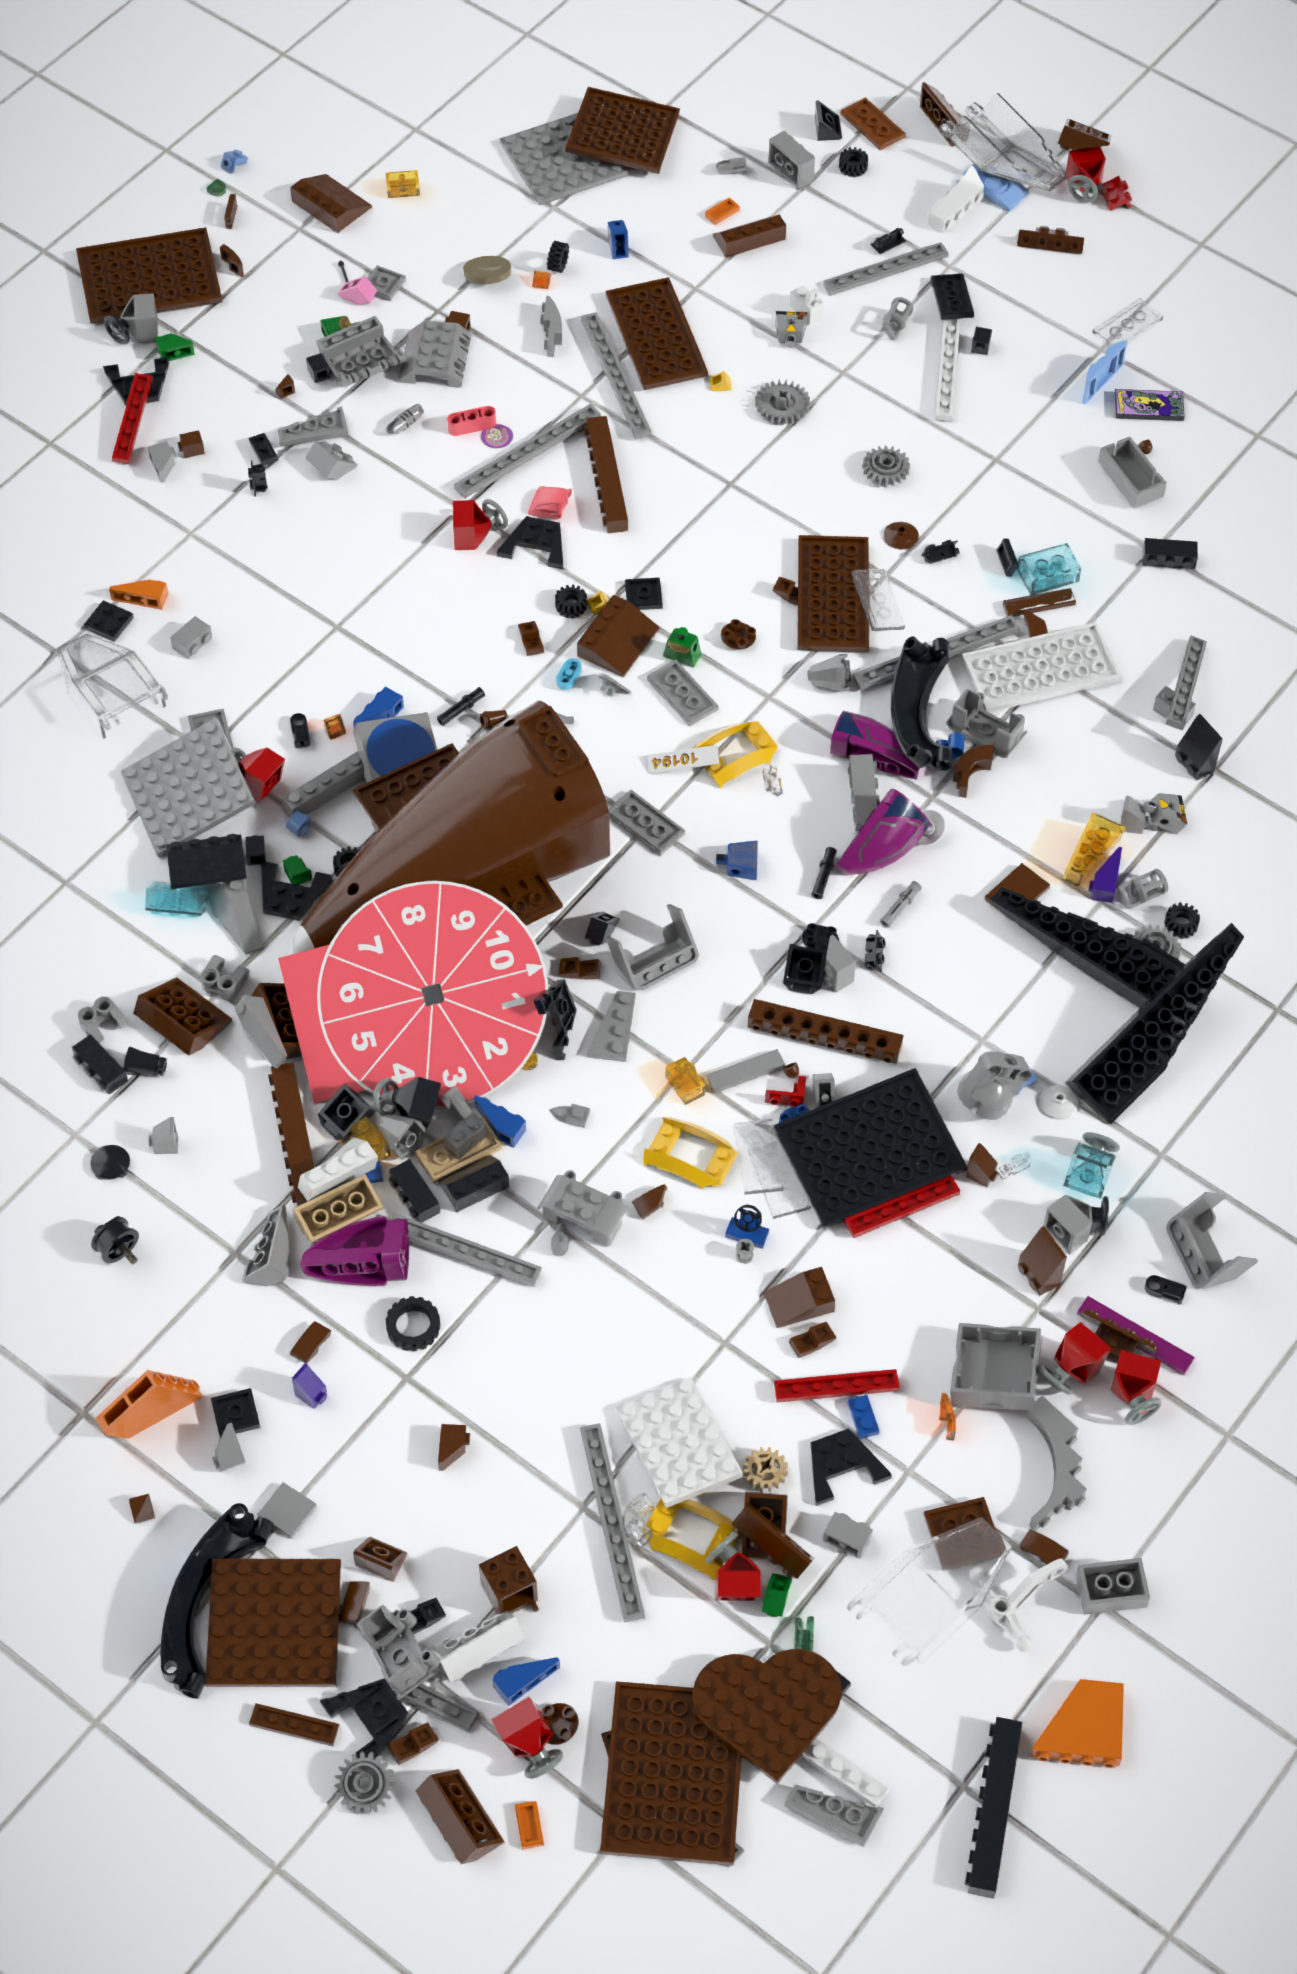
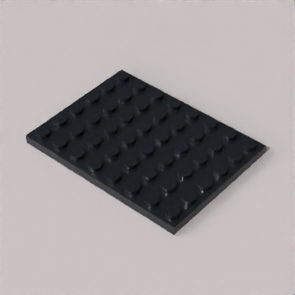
M916 1068L773 1125V1129L824 1230L844 1222L845 1218L947 1177L967 1171L968 1168Z

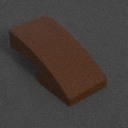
M222 244L219 247L221 259L228 263L230 271L243 277L244 272L241 259L230 247Z
M779 576L772 591L787 602L798 606V587H795V581Z
M530 621L518 624L526 655L531 656L544 653V646L540 639L536 622Z
M579 957L560 959V977L585 980L600 979L601 962L599 959L583 961Z
M314 1321L298 1339L290 1351V1355L307 1364L318 1353L319 1347L330 1337L331 1330Z
M826 1321L809 1327L808 1332L791 1337L788 1343L796 1356L801 1358L830 1344L837 1337Z
M1029 1529L1019 1544L1021 1550L1039 1557L1040 1561L1045 1564H1049L1057 1559L1065 1560L1069 1554V1550L1032 1529Z
M427 1722L409 1730L408 1735L389 1743L387 1748L396 1763L400 1765L436 1744L439 1739Z

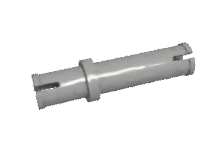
M912 881L908 888L899 894L898 900L880 919L882 926L889 928L905 907L913 902V898L922 888L918 882Z

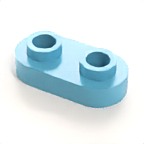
M571 658L564 662L556 677L558 688L569 690L574 686L582 671V664L578 659Z

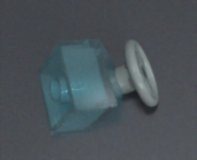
M1085 1132L1082 1138L1091 1146L1078 1142L1073 1152L1063 1186L1101 1199L1107 1187L1116 1155L1108 1152L1119 1151L1120 1145L1107 1136L1094 1132Z

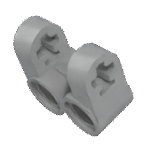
M213 955L200 974L203 990L210 994L217 993L221 999L231 1001L237 997L246 983L250 970L239 965L232 975H221L220 972L224 967L225 959L218 955Z
M107 996L97 998L92 1007H83L78 1012L81 1029L87 1036L91 1034L98 1043L104 1040L98 1028L101 1022L112 1021L118 1029L128 1025L125 1015L112 999Z

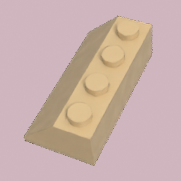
M366 1174L293 1208V1213L301 1232L312 1244L332 1232L384 1209Z

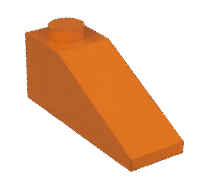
M151 579L109 587L111 600L159 610L163 609L169 594L166 582Z

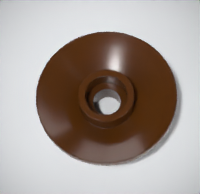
M903 521L891 523L884 531L885 542L892 548L899 550L913 547L919 538L918 530L912 524Z

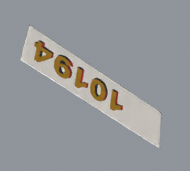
M718 745L647 755L649 774L719 764Z

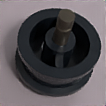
M116 1216L95 1229L91 1248L95 1252L101 1253V1258L105 1263L117 1262L124 1256L132 1265L138 1261V1258L131 1250L138 1242L139 1233L136 1229L129 1227L126 1218Z

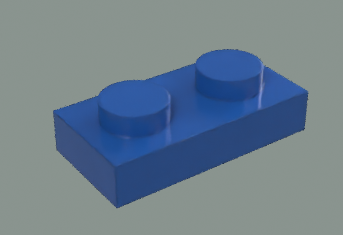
M868 1395L848 1399L847 1404L859 1439L879 1435L880 1431Z

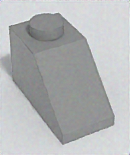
M167 441L147 447L149 459L161 483L166 480L175 465L174 457H176L173 446L170 447Z
M1126 795L1121 815L1120 832L1143 834L1144 827L1148 826L1149 816H1145L1143 806L1131 796Z
M832 1073L813 1074L815 1108L835 1101V1080Z
M169 1117L152 1128V1135H149V1147L153 1148L154 1154H178L179 1136L174 1117Z
M232 1422L227 1424L215 1449V1456L212 1457L215 1468H220L221 1472L246 1463Z

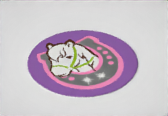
M496 424L493 428L482 431L481 440L490 448H503L512 442L513 432L505 425Z

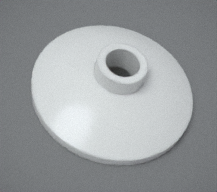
M924 810L922 812L931 823L928 828H932V830L929 832L926 830L917 843L931 845L942 838L946 824L943 816L937 811Z
M1052 1085L1041 1093L1039 1104L1041 1110L1048 1117L1064 1120L1076 1113L1079 1101L1077 1095L1070 1088L1063 1085Z

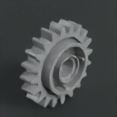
M887 445L884 446V449L878 446V450L872 448L871 453L867 452L866 457L863 458V474H867V479L872 478V483L878 481L879 486L882 483H885L886 487L888 483L895 486V481L901 483V479L905 480L906 475H909V457H905V452L900 453V448L895 451L894 446L888 449Z
M1151 924L1148 930L1144 926L1141 927V931L1135 930L1133 938L1147 940L1179 960L1182 951L1180 949L1181 943L1178 942V936L1172 937L1173 931L1167 933V927L1160 930L1159 925L1156 926V929H1153Z
M362 1751L359 1759L355 1754H352V1762L344 1759L346 1767H338L342 1775L334 1776L340 1780V1783L335 1784L334 1787L341 1789L336 1796H344L341 1801L342 1805L349 1802L347 1810L351 1811L356 1806V1814H360L362 1808H364L365 1814L369 1815L371 1807L374 1812H378V1804L386 1807L383 1801L384 1798L392 1799L388 1791H395V1788L391 1787L390 1783L395 1782L396 1779L389 1778V1775L394 1770H386L389 1762L385 1761L381 1764L382 1756L379 1755L374 1760L373 1752H370L366 1758L365 1753ZM363 1777L370 1779V1785L366 1789L360 1787V1780Z

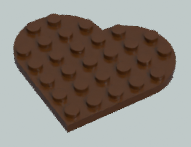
M784 1650L770 1657L765 1663L751 1656L730 1654L712 1660L700 1671L693 1687V1705L699 1721L707 1730L778 1784L836 1715L841 1701V1682L831 1663L821 1655L810 1650Z

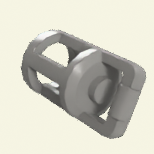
M903 297L893 299L891 308L883 318L882 327L891 341L898 338L900 332L906 326L908 317L914 311L913 304ZM900 302L907 305L904 312L897 309Z
M1157 868L1118 887L1121 900L1127 909H1132L1168 892L1169 889L1165 875ZM1150 877L1151 881L1142 884L1141 880ZM1129 885L1132 896L1137 900L1133 904L1130 903L1129 896L1125 891V887ZM1156 889L1157 892L1147 896L1148 891Z

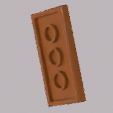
M866 97L842 109L840 115L880 151L905 138V132Z

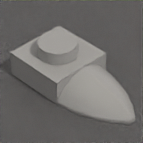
M572 1103L571 1106L554 1107L550 1109V1112L555 1118L564 1123L585 1128L591 1110L588 1107Z

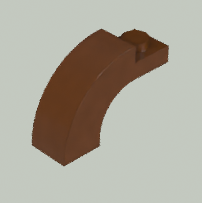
M981 745L971 748L958 759L954 770L953 782H957L956 789L960 790L959 797H967L968 780L973 773L980 770H991L994 745Z

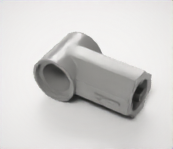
M456 1086L440 1096L459 1123L472 1113V1110L465 1102L466 1099Z

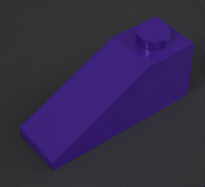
M1118 847L1095 873L1094 881L1090 880L1088 891L1092 892V900L1113 903L1122 847Z

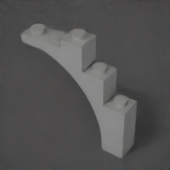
M1044 1396L1035 1401L1034 1411H1027L1026 1418L1043 1436L1051 1453L1054 1468V1484L1047 1503L1030 1520L1029 1526L1034 1531L1040 1527H1046L1051 1521L1050 1518L1054 1514H1060L1065 1506L1069 1510H1072L1075 1506H1081L1086 1500L1085 1494L1087 1488L1075 1478L1082 1469L1081 1463L1083 1458L1071 1448L1078 1439L1076 1436L1079 1428Z

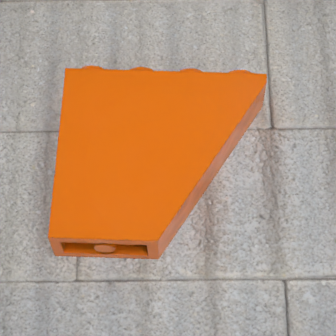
M147 1370L106 1407L95 1420L105 1435L129 1439L199 1400L203 1395L199 1390V1384L193 1379L190 1380L171 1374Z
M1080 1679L1034 1744L1031 1758H1036L1038 1761L1059 1760L1060 1763L1064 1764L1081 1762L1084 1766H1092L1094 1764H1100L1106 1768L1119 1766L1122 1760L1124 1683Z

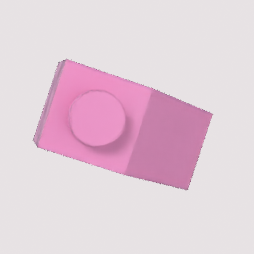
M365 276L346 282L337 294L344 299L361 305L364 303L369 304L373 301L377 289Z

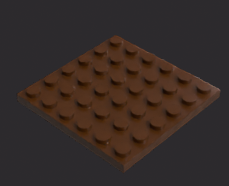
M588 86L566 144L565 152L659 174L681 108Z
M212 1559L205 1686L337 1687L341 1559Z

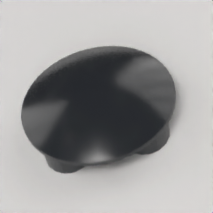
M809 923L801 936L804 945L814 949L828 950L831 935H834L839 941L835 927H827L815 923Z
M105 1145L94 1152L91 1157L90 1166L98 1179L111 1180L123 1178L130 1166V1156L121 1146Z

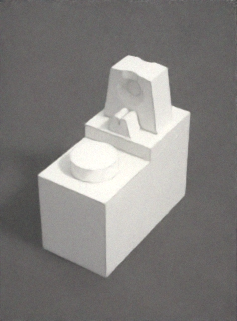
M802 285L790 291L789 306L795 312H808L807 324L809 326L823 319L824 302L819 298V291L816 288L808 290Z

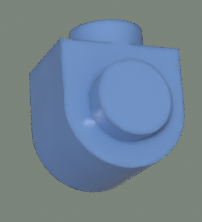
M297 810L288 819L286 829L297 837L304 836L308 833L312 820L307 814H302Z

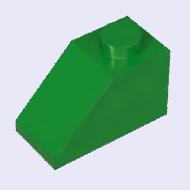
M172 333L155 337L160 358L169 357V361L195 355L192 340Z
M772 1572L766 1588L761 1612L766 1613L770 1617L783 1616L793 1578L790 1579L788 1576Z

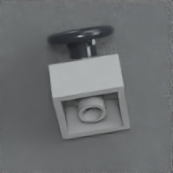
M154 293L133 295L124 308L120 319L114 316H106L104 318L105 329L116 342L123 345L128 344L130 341L129 333L138 343L156 342L155 337H159ZM117 335H121L125 339H121Z
M1064 1195L1047 1207L1043 1226L1071 1254L1088 1242L1092 1223H1099V1234L1101 1236L1106 1234L1109 1198L1108 1196H1103L1101 1207H1091L1077 1198Z

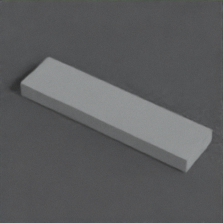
M778 1049L709 1073L706 1075V1079L712 1091L717 1093L783 1069L785 1062Z
M421 1684L401 1699L467 1733H470L480 1715L478 1711L424 1684Z

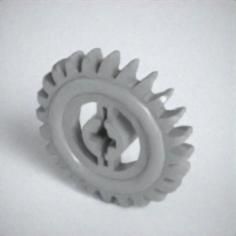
M778 379L777 385L772 380L771 387L766 382L765 387L761 386L760 391H757L755 407H757V412L760 413V416L765 417L766 420L771 419L772 423L775 421L778 424H781V422L784 424L788 422L794 423V420L799 421L800 417L803 418L808 413L810 397L808 396V391L805 392V387L800 389L799 383L794 387L793 380L790 385H788L787 379H785L784 384H781L780 379ZM790 398L795 402L793 407L790 406ZM772 399L775 401V408L770 404Z

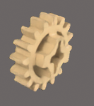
M760 1447L759 1452L753 1449L752 1456L747 1455V1462L743 1463V1468L745 1469L743 1470V1476L747 1477L746 1483L753 1482L752 1488L755 1489L759 1486L760 1492H763L764 1488L771 1492L773 1486L779 1489V1482L784 1484L785 1477L788 1476V1462H784L785 1456H778L779 1450H775L774 1453L771 1452V1447H768L767 1451ZM775 1463H777V1465L779 1466L780 1471H778V1468L775 1467Z

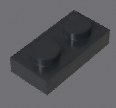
M265 433L249 438V443L263 466L278 461L277 454Z

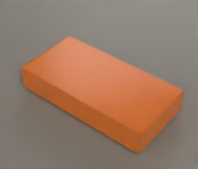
M729 197L707 210L705 217L716 225L738 212L740 206Z
M537 1801L515 1804L522 1850L544 1846Z

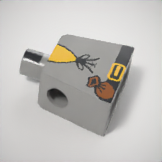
M776 311L775 327L780 343H785L786 347L793 348L795 343L803 342L808 312Z
M1158 793L1150 801H1145L1143 804V811L1150 813L1151 822L1155 826L1178 834L1188 824L1182 795Z

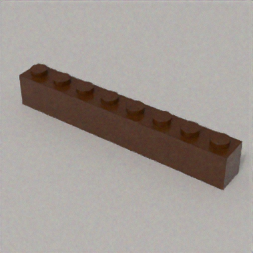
M607 416L586 418L587 425H584L585 436L588 435V438H586L587 448L591 449L589 451V459L593 461V464H591L592 474H596L594 484L599 489L597 490V499L601 500L599 508L600 514H604L602 516L603 527H606L607 534L628 531V517Z
M294 1062L281 1064L278 1069L270 1066L272 1074H268L270 1086L274 1085L275 1089L271 1091L273 1102L278 1104V1107H274L276 1119L281 1120V1124H278L279 1135H284L281 1145L282 1151L287 1152L288 1156L284 1158L286 1169L291 1171V1174L287 1176L289 1186L294 1187V1191H291L292 1202L297 1203L298 1207L308 1202L298 1189L300 1175L314 1169V1163Z

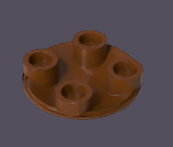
M732 619L729 624L722 628L721 640L730 648L746 649L754 644L756 629L738 619Z
M566 1703L547 1704L542 1708V1713L553 1732L547 1743L560 1745L569 1741L575 1735L579 1725V1718L575 1709Z

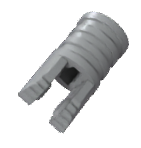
M745 157L718 161L716 168L722 174L746 172Z

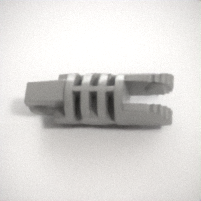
M417 403L399 414L386 427L387 433L399 434V432L406 430L424 414L422 405Z

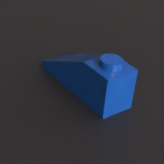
M558 1657L509 1666L505 1670L500 1669L493 1676V1688L504 1702L510 1706L560 1669V1660Z

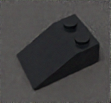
M1198 714L1178 743L1175 757L1179 763L1183 764L1188 773L1198 781L1215 772L1223 738L1201 714Z

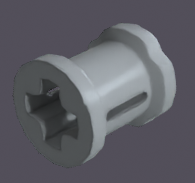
M749 1239L739 1240L736 1244V1259L739 1263H750L753 1260L754 1244Z

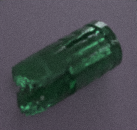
M813 1616L807 1617L806 1630H803L802 1619L800 1617L795 1618V1649H805L813 1652L815 1623Z

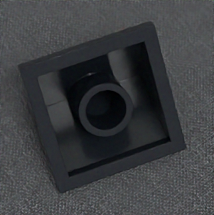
M816 100L814 120L817 140L842 139L839 115L819 100Z

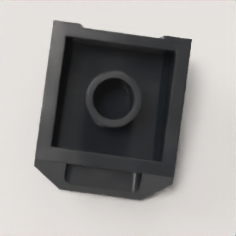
M789 944L783 984L789 991L814 994L821 989L827 950Z
M344 1083L318 1112L321 1126L336 1140H343L360 1128L376 1111L354 1089Z

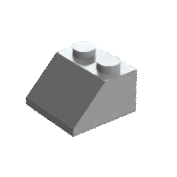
M831 935L826 956L824 982L836 993L854 982L856 960L837 938Z

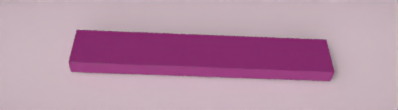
M1087 1296L1077 1312L1081 1316L1083 1309L1087 1311L1091 1309L1100 1315L1099 1317L1115 1321L1118 1327L1124 1330L1129 1328L1136 1332V1336L1142 1339L1144 1337L1151 1339L1157 1346L1155 1355L1138 1346L1135 1348L1157 1360H1161V1363L1182 1375H1185L1195 1359L1193 1355L1090 1296Z

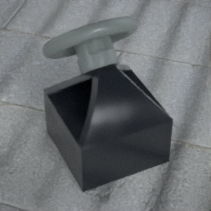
M417 1077L399 1088L393 1079L384 1078L378 1082L374 1090L373 1101L375 1109L381 1116L387 1114L394 1115L398 1110L400 1116L415 1118L427 1129L433 1117L441 1083ZM383 1087L384 1093L379 1101L380 1090ZM386 1104L393 1106L389 1111H384L382 1108Z

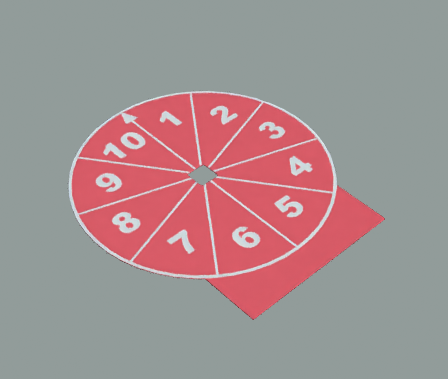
M425 881L405 884L390 889L374 897L355 911L341 926L330 945L278 958L314 1104L330 1100L344 1083L356 1092L367 1090L374 1095L376 1085L384 1078L393 1079L400 1088L417 1077L441 1083L434 1110L448 1109L440 1096L454 1086L464 1096L467 1104L473 1103L475 1095L486 1097L501 1088L516 1075L533 1053L545 1025L547 1013L539 1015L533 1001L543 991L548 990L545 964L535 939L526 925L505 904L493 896L467 885L445 881ZM440 984L444 1002L426 1006L422 988ZM383 1087L381 1088L379 1094V1098L381 1099L384 1093Z

